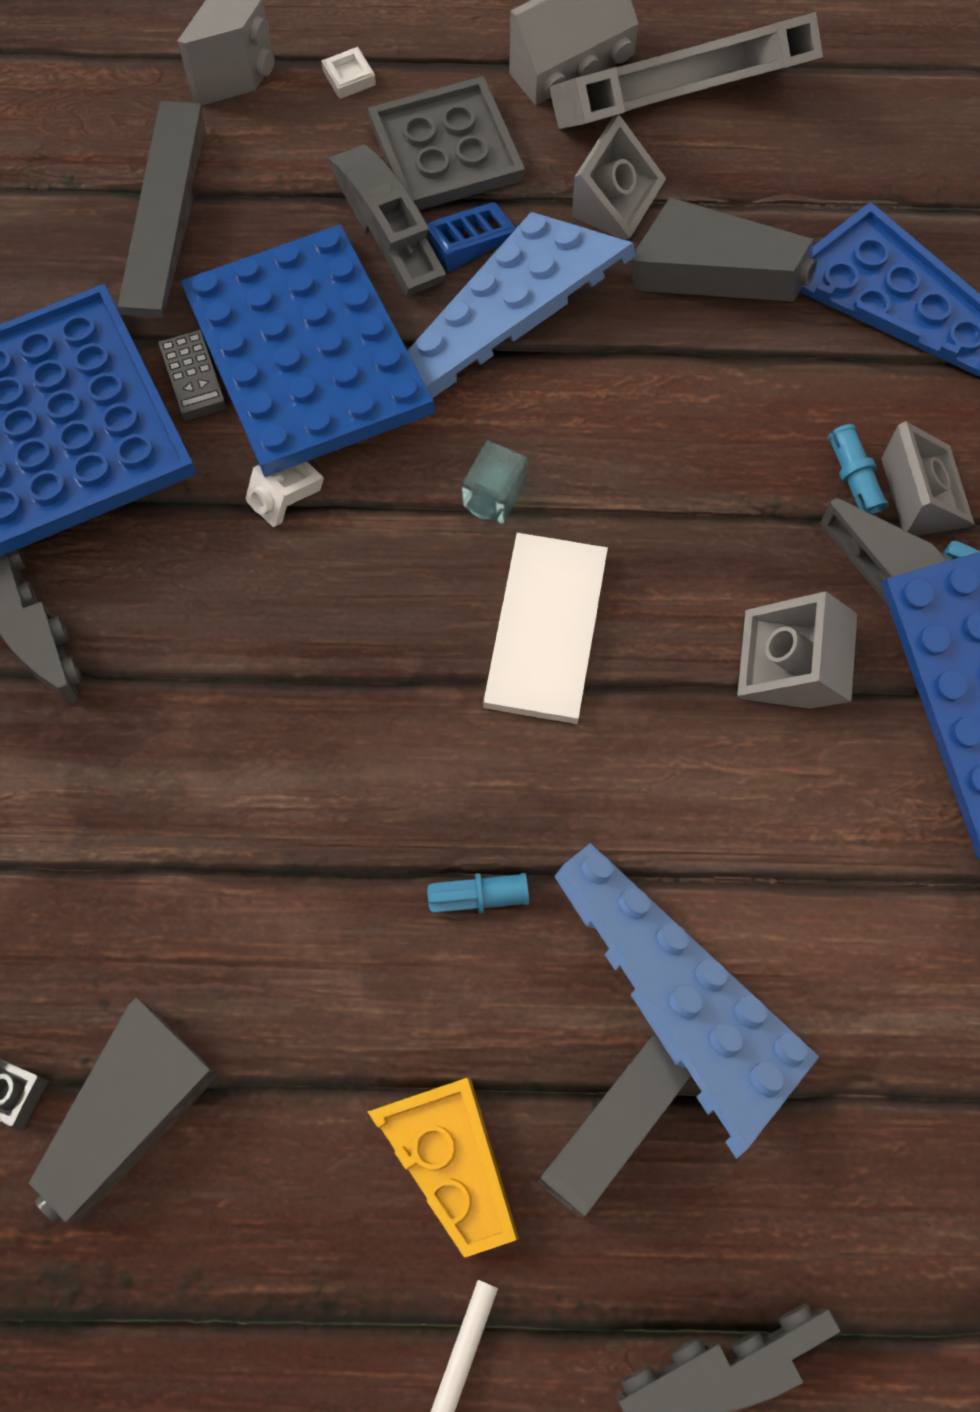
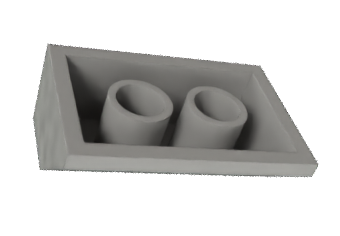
M530 0L511 10L509 74L535 106L551 98L549 86L606 70L616 64L627 61L635 55L639 23L631 0Z

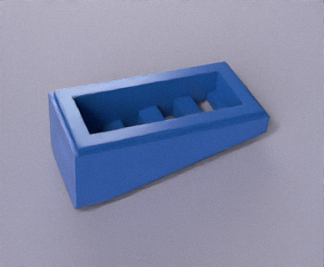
M492 202L432 221L427 224L429 227L427 240L444 271L448 274L502 245L516 227L499 206ZM493 218L500 228L493 229L487 221ZM479 225L485 233L479 234L475 227ZM467 232L470 237L465 239L462 234ZM454 239L456 242L450 243L449 241Z

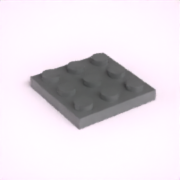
M484 76L367 108L368 119L385 162L403 185L418 210L525 181V167Z

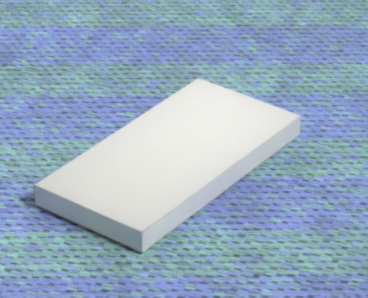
M522 533L516 534L483 708L578 724L607 547Z

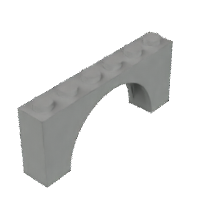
M813 12L628 65L606 69L549 86L558 129L586 124L669 98L822 58L823 53L817 14Z

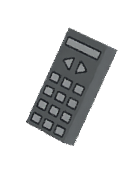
M201 330L158 342L184 422L227 409Z

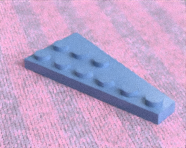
M530 212L407 350L431 397L434 398L457 382L456 374L474 361L481 365L493 357L492 349L509 337L514 342L568 304V296L587 283L593 287L605 278L603 271L617 261L626 264L636 257L633 242Z
M589 843L560 868L555 875V879L584 924L590 928L597 929L609 948L605 954L606 958L615 971L622 969L634 986L635 990L631 993L632 998L675 1065L687 1068L702 1091L697 1096V1099L708 1115L713 1112L716 1113L731 1136L725 1142L737 1159L754 1142L819 1056L614 866L607 857Z

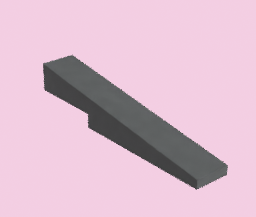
M160 101L117 306L119 315L164 317L194 202L192 182L206 134L201 103Z

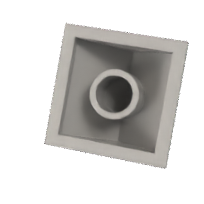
M619 114L612 117L575 175L571 217L626 240L631 238L665 182L666 177Z
M907 421L899 424L881 460L901 528L917 536L965 529L974 525L950 445Z

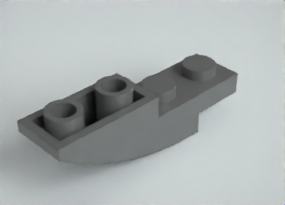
M366 145L329 157L327 164L364 233H372L404 295L408 297L443 283L446 273L427 240L429 227L403 185L386 163Z
M21 549L1 556L0 635L35 678L51 692L71 705L80 702L75 685L82 683V677L73 656L66 657L63 644L70 640L60 615L52 617L42 602L38 603L30 582L23 583L20 570L26 569L27 565Z
M806 1303L782 1315L778 1319L782 1328L765 1338L762 1337L760 1331H756L732 1344L730 1349L734 1355L726 1359L719 1344L709 1341L703 1345L700 1337L694 1338L674 1349L670 1353L674 1362L654 1373L651 1365H648L625 1377L621 1381L624 1391L614 1397L623 1412H731L744 1409L777 1397L804 1383L792 1360L841 1331L829 1310L822 1308L811 1310Z

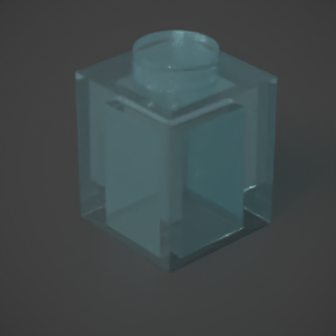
M487 440L462 483L463 506L467 507L472 514L481 519L492 518L504 523L527 482L528 458Z

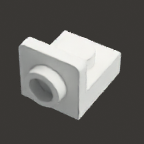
M307 461L266 477L263 476L260 466L257 465L253 467L246 501L256 513L260 514L272 527L282 524L287 506L320 491L324 477Z

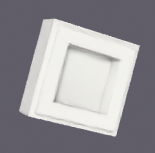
M359 47L322 60L323 72L339 99L376 85L375 74Z

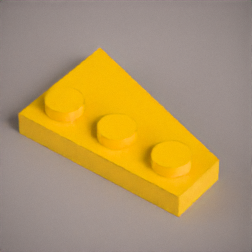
M464 1078L368 1111L376 1126L381 1128L396 1152L394 1153L404 1168L409 1170L427 1197L426 1201L464 1258L519 1239L470 1078Z

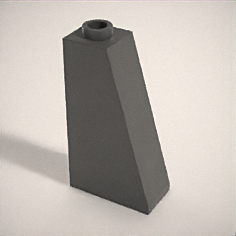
M671 197L635 251L636 257L630 260L634 289L639 291L794 302L803 285H810L817 268V260L813 259L812 238Z
M137 997L126 1008L28 1183L40 1195L34 1201L36 1206L56 1224L62 1219L65 1223H81L219 1077L184 1040L147 1004Z
M655 1033L536 1182L578 1219L586 1216L691 1077L687 1068L675 1065Z

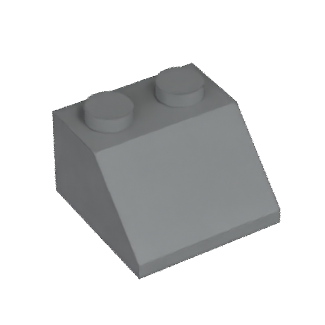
M205 0L178 39L193 103H201V106L255 91L264 76H268L274 66L275 55L271 49L269 22L266 19L263 0Z
M826 591L746 610L737 696L744 700L807 709L851 702L857 613Z

